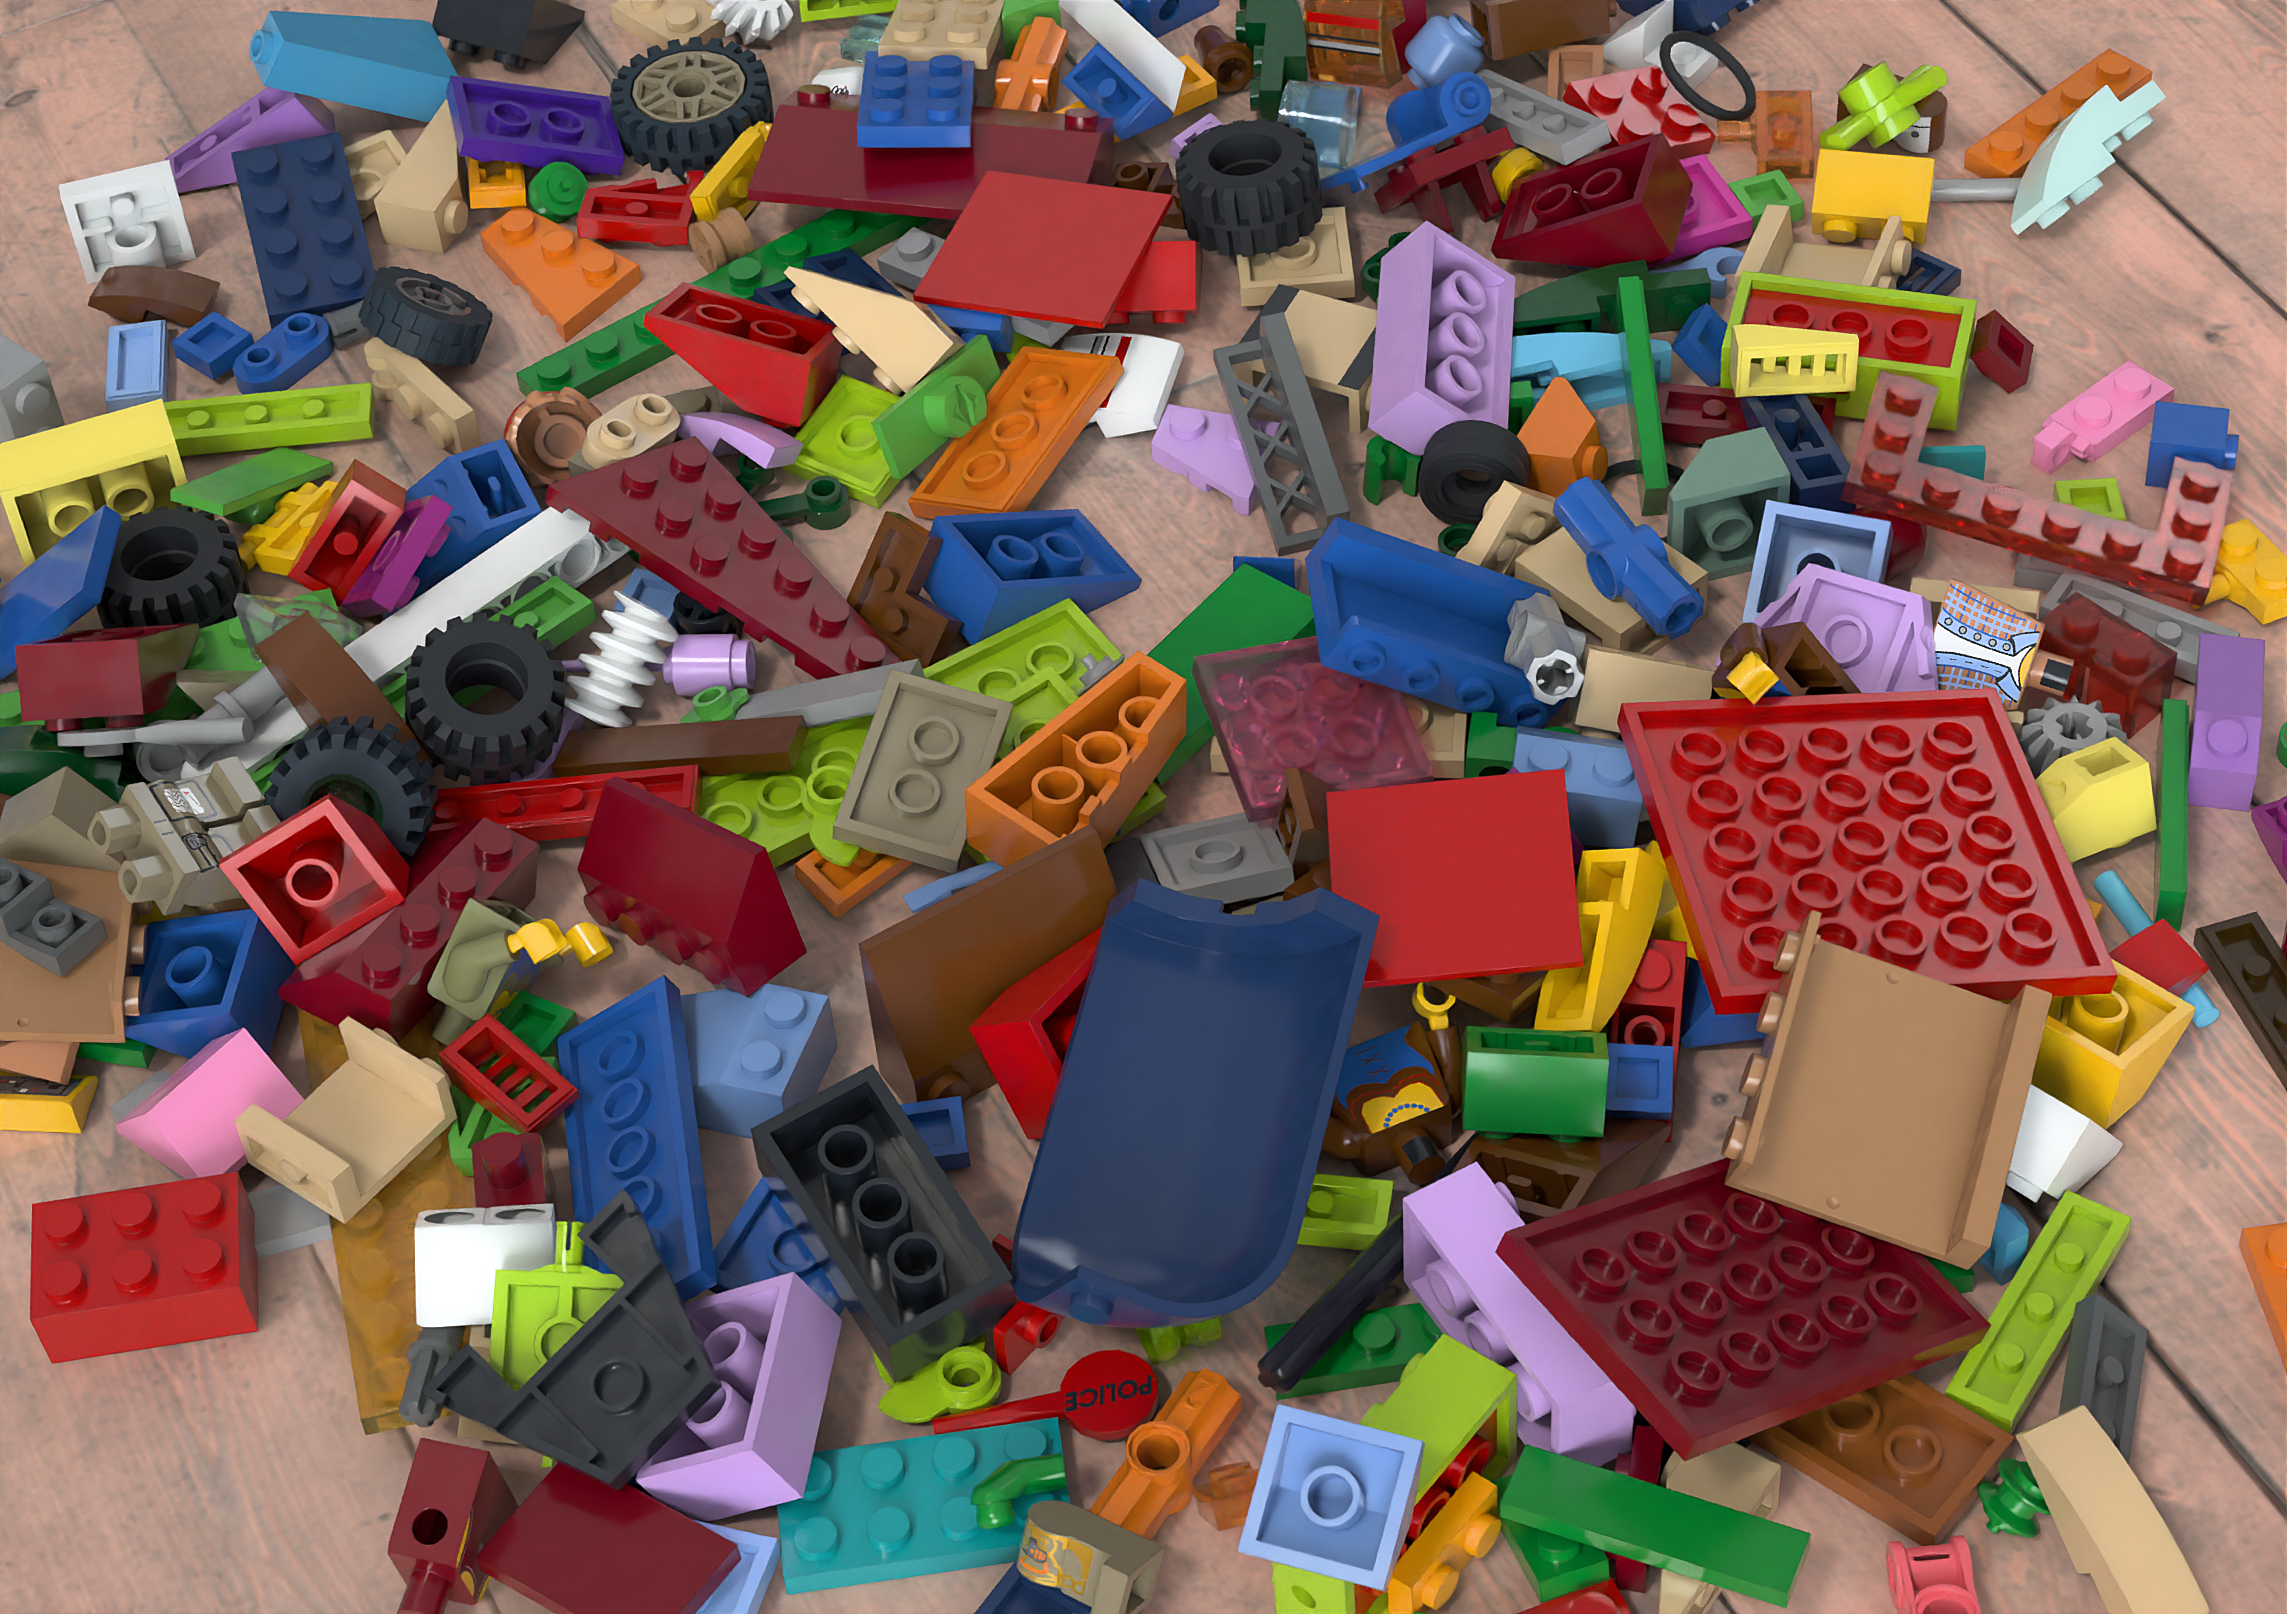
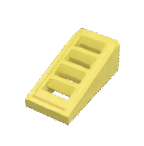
M1758 324L1732 325L1729 373L1735 397L1855 391L1859 350L1858 335ZM1826 354H1836L1835 371L1825 370ZM1811 355L1810 369L1801 368V356ZM1776 357H1786L1785 366H1777ZM1751 358H1761V364L1751 363Z

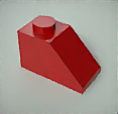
M354 459L322 507L287 576L313 592L328 589L330 586L336 606L340 607L404 512L406 489Z

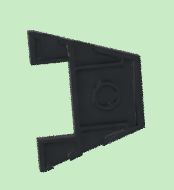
M624 1189L577 1234L624 1282L623 1286L518 1391H515L469 1344L421 1390L438 1406L617 1491L723 1386L639 1205Z

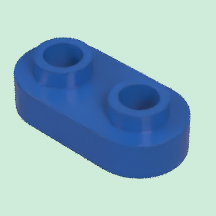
M293 314L239 354L234 360L232 368L240 393L243 395L288 390L324 362L334 349L328 322L325 323L322 317L314 314Z

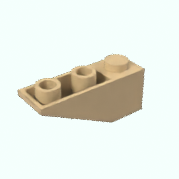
M789 266L784 271V274L796 285L791 290L793 296L813 314L817 315L822 310L837 325L832 330L837 340L856 355L863 351L877 365L873 371L875 377L896 395H899L902 391L905 393L909 392L967 344L927 304L807 269Z

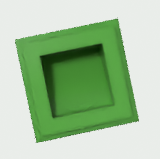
M1004 0L1002 29L1006 57L1012 56L1023 26L1032 23L1035 17L1053 18L1055 23L1062 28L1060 0Z

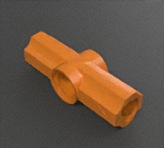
M1035 17L1032 23L1023 26L1011 59H1002L998 64L994 86L995 100L992 108L1053 112L1058 96V72L1068 49L1067 30L1059 27L1053 18Z
M1203 1367L1201 1371H1188L1152 1422L1137 1427L1129 1435L1125 1445V1461L1088 1512L1151 1540L1167 1516L1181 1511L1190 1503L1194 1494V1477L1242 1410L1241 1394L1228 1384L1224 1376ZM1156 1467H1167L1164 1470H1152Z

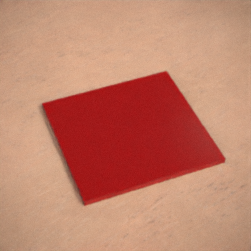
M987 170L915 290L913 299L914 301L926 304L1104 329L1171 207L1173 197L1169 194Z
M1564 769L1326 792L1332 892L1380 915L1362 988L1584 967Z

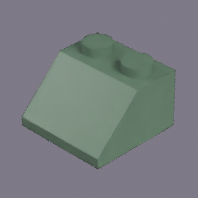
M1765 427L1706 440L1669 493L1667 544L1708 572V581L1752 571L1766 500L1789 504L1791 474Z

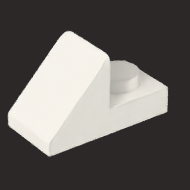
M1664 0L1627 21L1603 44V61L1624 70L1657 65L1665 74L1661 66L1659 52L1664 38L1673 33L1674 0ZM1678 42L1671 48L1670 56L1676 70L1693 90L1718 67V58L1692 43Z

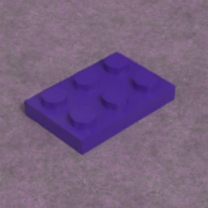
M450 75L446 96L459 156L471 157L481 162L499 160L522 163L536 169H543L548 164L554 162H565L578 168L582 174L620 176L625 156L617 127L613 121L609 96Z

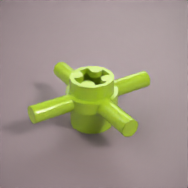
M1885 60L1876 64L1837 91V94L1851 115L1819 134L1818 139L1823 149L1847 151L1866 137L1873 149L1893 139L1921 118L1913 104L1947 84L1945 71L1939 66L1931 67L1924 64L1898 82Z

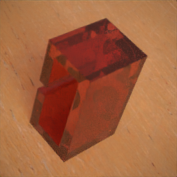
M2074 592L2040 620L2046 625L2038 649L2075 660L2062 698L2069 701L2073 694H2075L2078 701L2082 698L2086 667H2088L2090 671L2085 704L2088 705L2101 700L2104 713L2120 714L2122 731L2127 733L2126 737L2128 739L2132 738L2161 713L2163 699L2171 698L2178 654L2176 651L2078 592Z

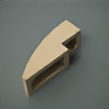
M2085 1405L2072 1408L2016 1435L2077 1573L2091 1574L2108 1614H2206L2210 1612L2203 1594L2163 1518L2137 1476Z

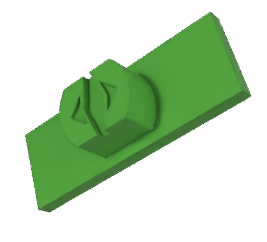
M976 335L871 422L893 479H903L950 438H962L972 429L970 426H976L986 417V395L1001 376L987 335Z
M279 447L172 488L170 500L222 516L236 523L261 524L266 522L276 512L274 505L284 496V492L333 473V462L289 448Z

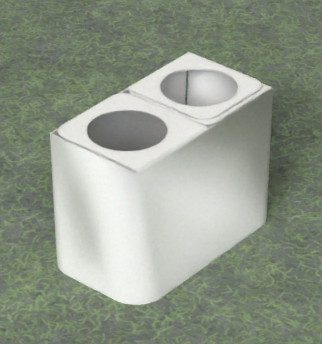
M554 1203L490 1208L440 1209L419 1212L415 1225L416 1324L423 1327L492 1324L495 1269L532 1271L549 1264H555L557 1230Z

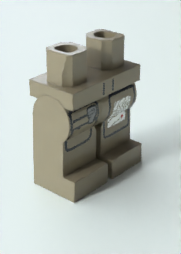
M234 756L215 761L211 772L175 782L163 779L148 785L144 782L127 785L117 806H112L95 813L88 828L87 837L98 854L107 855L123 851L127 857L123 861L117 876L119 887L129 903L154 900L163 915L181 912L184 904L200 906L242 897L218 866L219 861L281 822L270 805L262 806L265 797L239 758Z

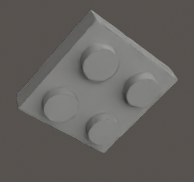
M1262 808L1138 835L1139 843L1158 884L1189 896L1221 900L1223 904L1241 900L1259 902L1270 899L1278 892H1283L1284 889L1295 882L1293 867Z

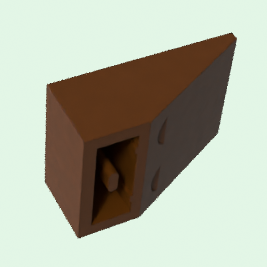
M1605 1117L1603 1137H1587L1585 1140L1576 1143L1557 1142L1549 1139L1545 1134L1517 1133L1514 1137L1508 1139H1491L1479 1135L1473 1139L1451 1174L1478 1162L1494 1184L1501 1182L1509 1189L1517 1204L1519 1217L1526 1225L1637 1188L1670 1134V1124L1651 1119Z

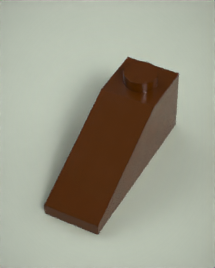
M1299 767L1285 769L1271 824L1293 867L1294 881H1297L1330 856L1326 792L1342 791Z

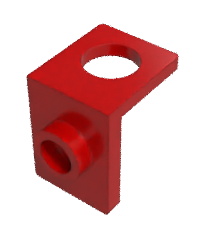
M998 1234L992 1240V1246L1011 1273L1013 1241L1002 1234ZM1019 1300L993 1328L999 1369L1011 1375L1036 1348H1044L1052 1341L1059 1330L1061 1321L1065 1317Z

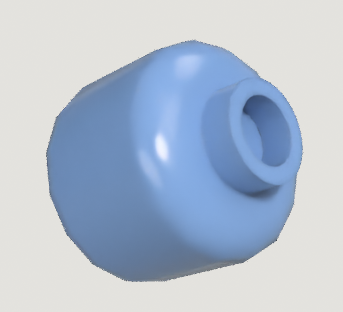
M1453 13L1449 18L1443 15H1434L1405 47L1406 60L1412 67L1406 75L1416 87L1423 90L1441 83L1446 77L1457 72L1465 71L1476 74L1485 62V55L1481 48L1485 40L1469 22L1456 13Z

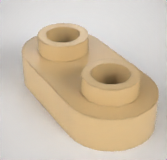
M646 393L631 396L589 425L582 445V455L590 466L598 469L672 444L680 424V415L676 408L660 395Z

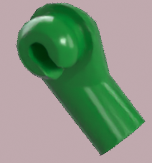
M1062 1453L1005 1462L975 1486L972 1490L970 1505H976V1523L984 1530L1012 1525L1015 1519L1012 1499L1067 1489Z

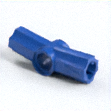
M1588 476L1571 483L1567 490L1555 499L1553 514L1586 555V565L1590 578L1604 597L1611 600L1621 596L1658 635H1667L1673 640L1690 631L1694 622L1703 615L1704 598L1669 564L1665 546L1658 534L1650 526L1642 524L1636 527L1599 479L1590 480Z

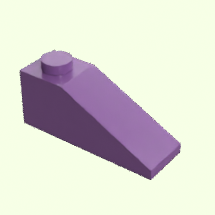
M267 87L166 157L165 161H170L178 193L237 182L231 152L336 133L334 114L319 98Z
M2200 633L2189 736L2188 805L2249 812L2257 777L2262 726L2265 640Z

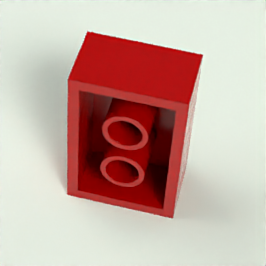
M238 1171L32 1204L30 1321L52 1364L258 1331L255 1212Z

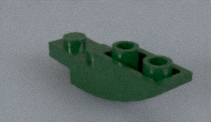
M1239 0L1240 11L1236 12V40L1246 44V47L1250 49L1253 55L1254 77H1260L1251 78L1250 110L1260 111V119H1269V122L1282 121L1285 119V100L1292 98L1302 100L1303 93L1308 85L1306 32L1297 0Z
M1645 260L1613 264L1583 271L1552 281L1515 298L1512 337L1560 332L1618 334L1615 313L1618 277L1639 276V279L1643 282L1649 334L1681 330L1691 312L1706 303L1710 305L1711 280L1707 268L1649 274Z
M45 725L0 727V793L15 796L65 766L69 767L118 804L127 785L140 782L148 785L152 782L142 776L135 760L130 759L133 742L123 743L122 755L85 757L84 746H58L57 733L73 730L45 731ZM80 728V729H73V730H84V729H90V728Z

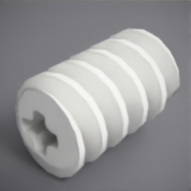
M614 590V596L622 603L625 609L623 612L610 610L602 612L601 616L613 628L611 634L591 633L590 639L602 652L599 656L580 653L578 660L590 674L588 678L571 675L567 677V683L576 691L578 696L576 699L565 698L564 705L603 726L618 728L631 727L632 720L621 709L622 705L641 707L644 703V699L634 689L633 684L652 686L656 680L644 663L665 664L667 660V655L656 644V641L676 642L679 634L668 622V617L618 590Z

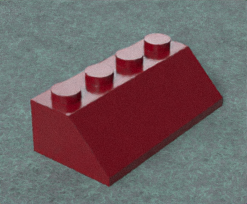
M616 776L605 783L577 868L587 892L583 897L585 907L599 925L603 927L611 926L627 934L637 945H648L665 954L674 964L678 966L684 964L702 973L712 984H723L746 997L750 996L807 953L766 847Z
M485 817L428 835L407 862L410 867L406 900L308 958L278 988V997L339 1029V1024L349 1016L370 1030L379 1028L385 1031L399 1044L439 1001L427 993V985L469 898L509 902L521 910H524L535 899L539 844Z

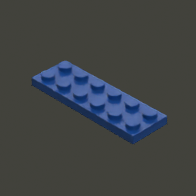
M663 975L559 1036L557 1045L560 1075L578 1089L580 1096L564 1110L575 1222L588 1224L624 1189L639 1205L683 1302H686L716 1285L717 1276L680 989ZM584 1243L583 1266H587L602 1274H615Z

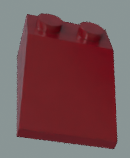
M1663 132L1577 159L1568 165L1562 164L1515 179L1491 247V252L1496 259L1600 268L1638 260H1645L1646 265L1659 263L1666 257L1673 255L1693 182Z
M199 624L78 630L15 646L22 721L44 720L45 731L84 728L83 718L105 717L107 728L143 725L144 714L165 708L176 685V671L184 669L199 637Z

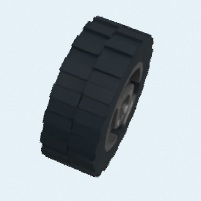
M391 266V268L381 267L378 271L375 270L358 313V318H361L360 323L374 337H378L385 344L392 348H397L407 355L415 356L431 363H440L444 366L453 367V365H459L460 367H465L469 363L473 365L478 359L491 326L493 314L486 308L487 305L475 298L470 292L459 288L458 285L429 273L426 274L410 268L403 269Z

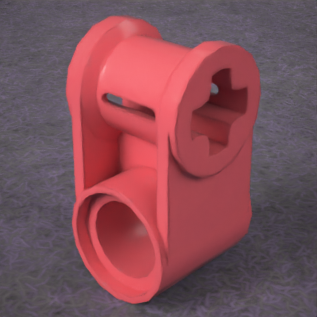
M1964 1535L1951 1536L1948 1544L1905 1548L1901 1541L1887 1542L1886 1568L1892 1603L1895 1609L1898 1610V1614H1981L1974 1587L1970 1551Z

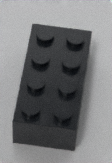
M873 1064L750 1129L758 1169L894 1383L940 1359L945 1353L961 1347L992 1330L1016 1304L1013 1276Z

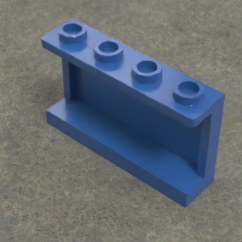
M1338 517L1333 520L1306 556V570L1322 666L1471 715L1472 712L1498 713L1497 723L1514 728L1523 726L1544 729L1569 697L1561 699L1554 706L1537 700L1533 697L1523 669L1504 661L1506 645L1511 634L1507 617L1515 600L1528 599L1536 592L1551 597L1548 589Z

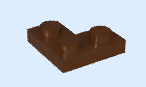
M886 511L846 601L902 662L919 658L922 669H925L947 658L962 625V621L919 595L943 539L900 513Z

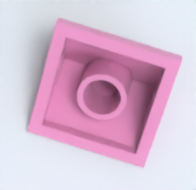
M242 1028L209 1042L115 1126L118 1134L185 1179H193L237 1172L248 1163L234 1120L252 1103L282 1121L304 1099L248 1031Z

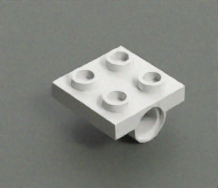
M169 160L58 185L62 204L87 284L100 281L106 270L110 267L152 266L167 268L168 265L196 259L193 242Z

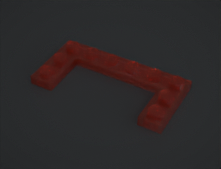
M1880 370L1840 500L2190 604L2204 606L2211 588L2234 473L2217 469L2207 463L2193 462L2175 456L2168 474L2156 530L2142 528L2128 521H2119L2091 513L2067 503H2058L2020 492L2006 485H1996L1959 474L1948 468L1935 467L1918 462L1939 387L1920 382L1913 377L1899 376Z

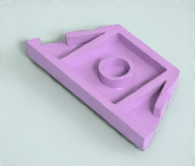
M1809 563L1789 583L1784 596L1775 602H1771L1753 620L1762 629L1793 622H1804L1862 693L1939 690L1931 602L1922 595ZM1720 655L1716 660V667H1718L1721 663Z

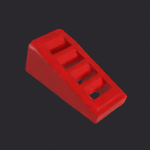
M489 1012L438 1053L442 1069L447 1073L455 1087L521 1134L538 1133L580 1097L577 1088ZM494 1056L500 1058L483 1074L478 1071ZM513 1067L517 1070L499 1086L493 1084L510 1068ZM528 1079L534 1082L514 1100L508 1097ZM545 1090L552 1094L529 1114L523 1110Z

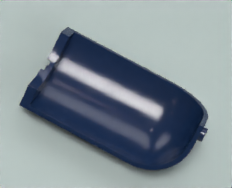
M1142 878L1137 879L1110 900L1016 1225L1011 1254V1275L1014 1278V1292L1021 1301L1048 1312L1093 1325L1126 1328H1169L1200 1323L1230 1313L1255 1300L1275 1282L1288 1264L1301 1231L1380 915L1322 887L1288 901L1257 903L1255 914L1250 915L1223 913L1224 906L1221 900L1189 896Z

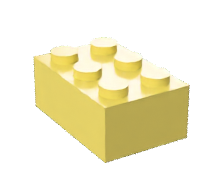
M162 398L0 443V496L25 569L104 505L122 516V524L130 520L129 516L138 512L146 514L154 512V508L167 506L168 510H175L179 506H187L170 500L171 489L188 482ZM192 507L193 512L196 513V508Z

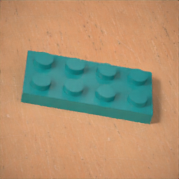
M1058 1417L813 1452L803 1498L777 1504L783 1579L787 1595L1015 1562L1028 1510L1032 1505L1040 1501L1054 1500L1070 1503L1068 1485L1065 1490L1012 1499V1508L1015 1513L1012 1525L984 1530L976 1523V1505H970L972 1490L1005 1462L1062 1453L1063 1457Z

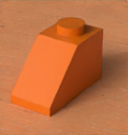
M1554 377L1517 434V437L1524 444L1530 458L1531 469L1527 488L1558 498L1567 490L1571 483L1586 476L1590 480L1599 479L1601 482L1608 468V453L1606 448L1601 445L1596 420L1566 378Z

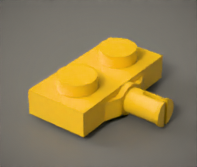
M2248 518L2194 537L2193 557L2210 572L2211 576L2184 586L2185 599L2188 605H2192V609H2198L2200 606L2224 598L2245 607L2262 625L2287 616V556Z

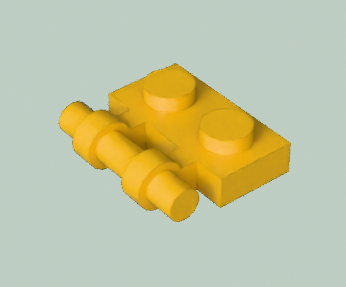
M327 480L320 488L311 482H306L298 491L287 492L274 505L276 512L263 525L254 524L241 537L240 542L242 545L238 548L244 572L247 573L258 563L262 572L287 576L322 507L339 482Z

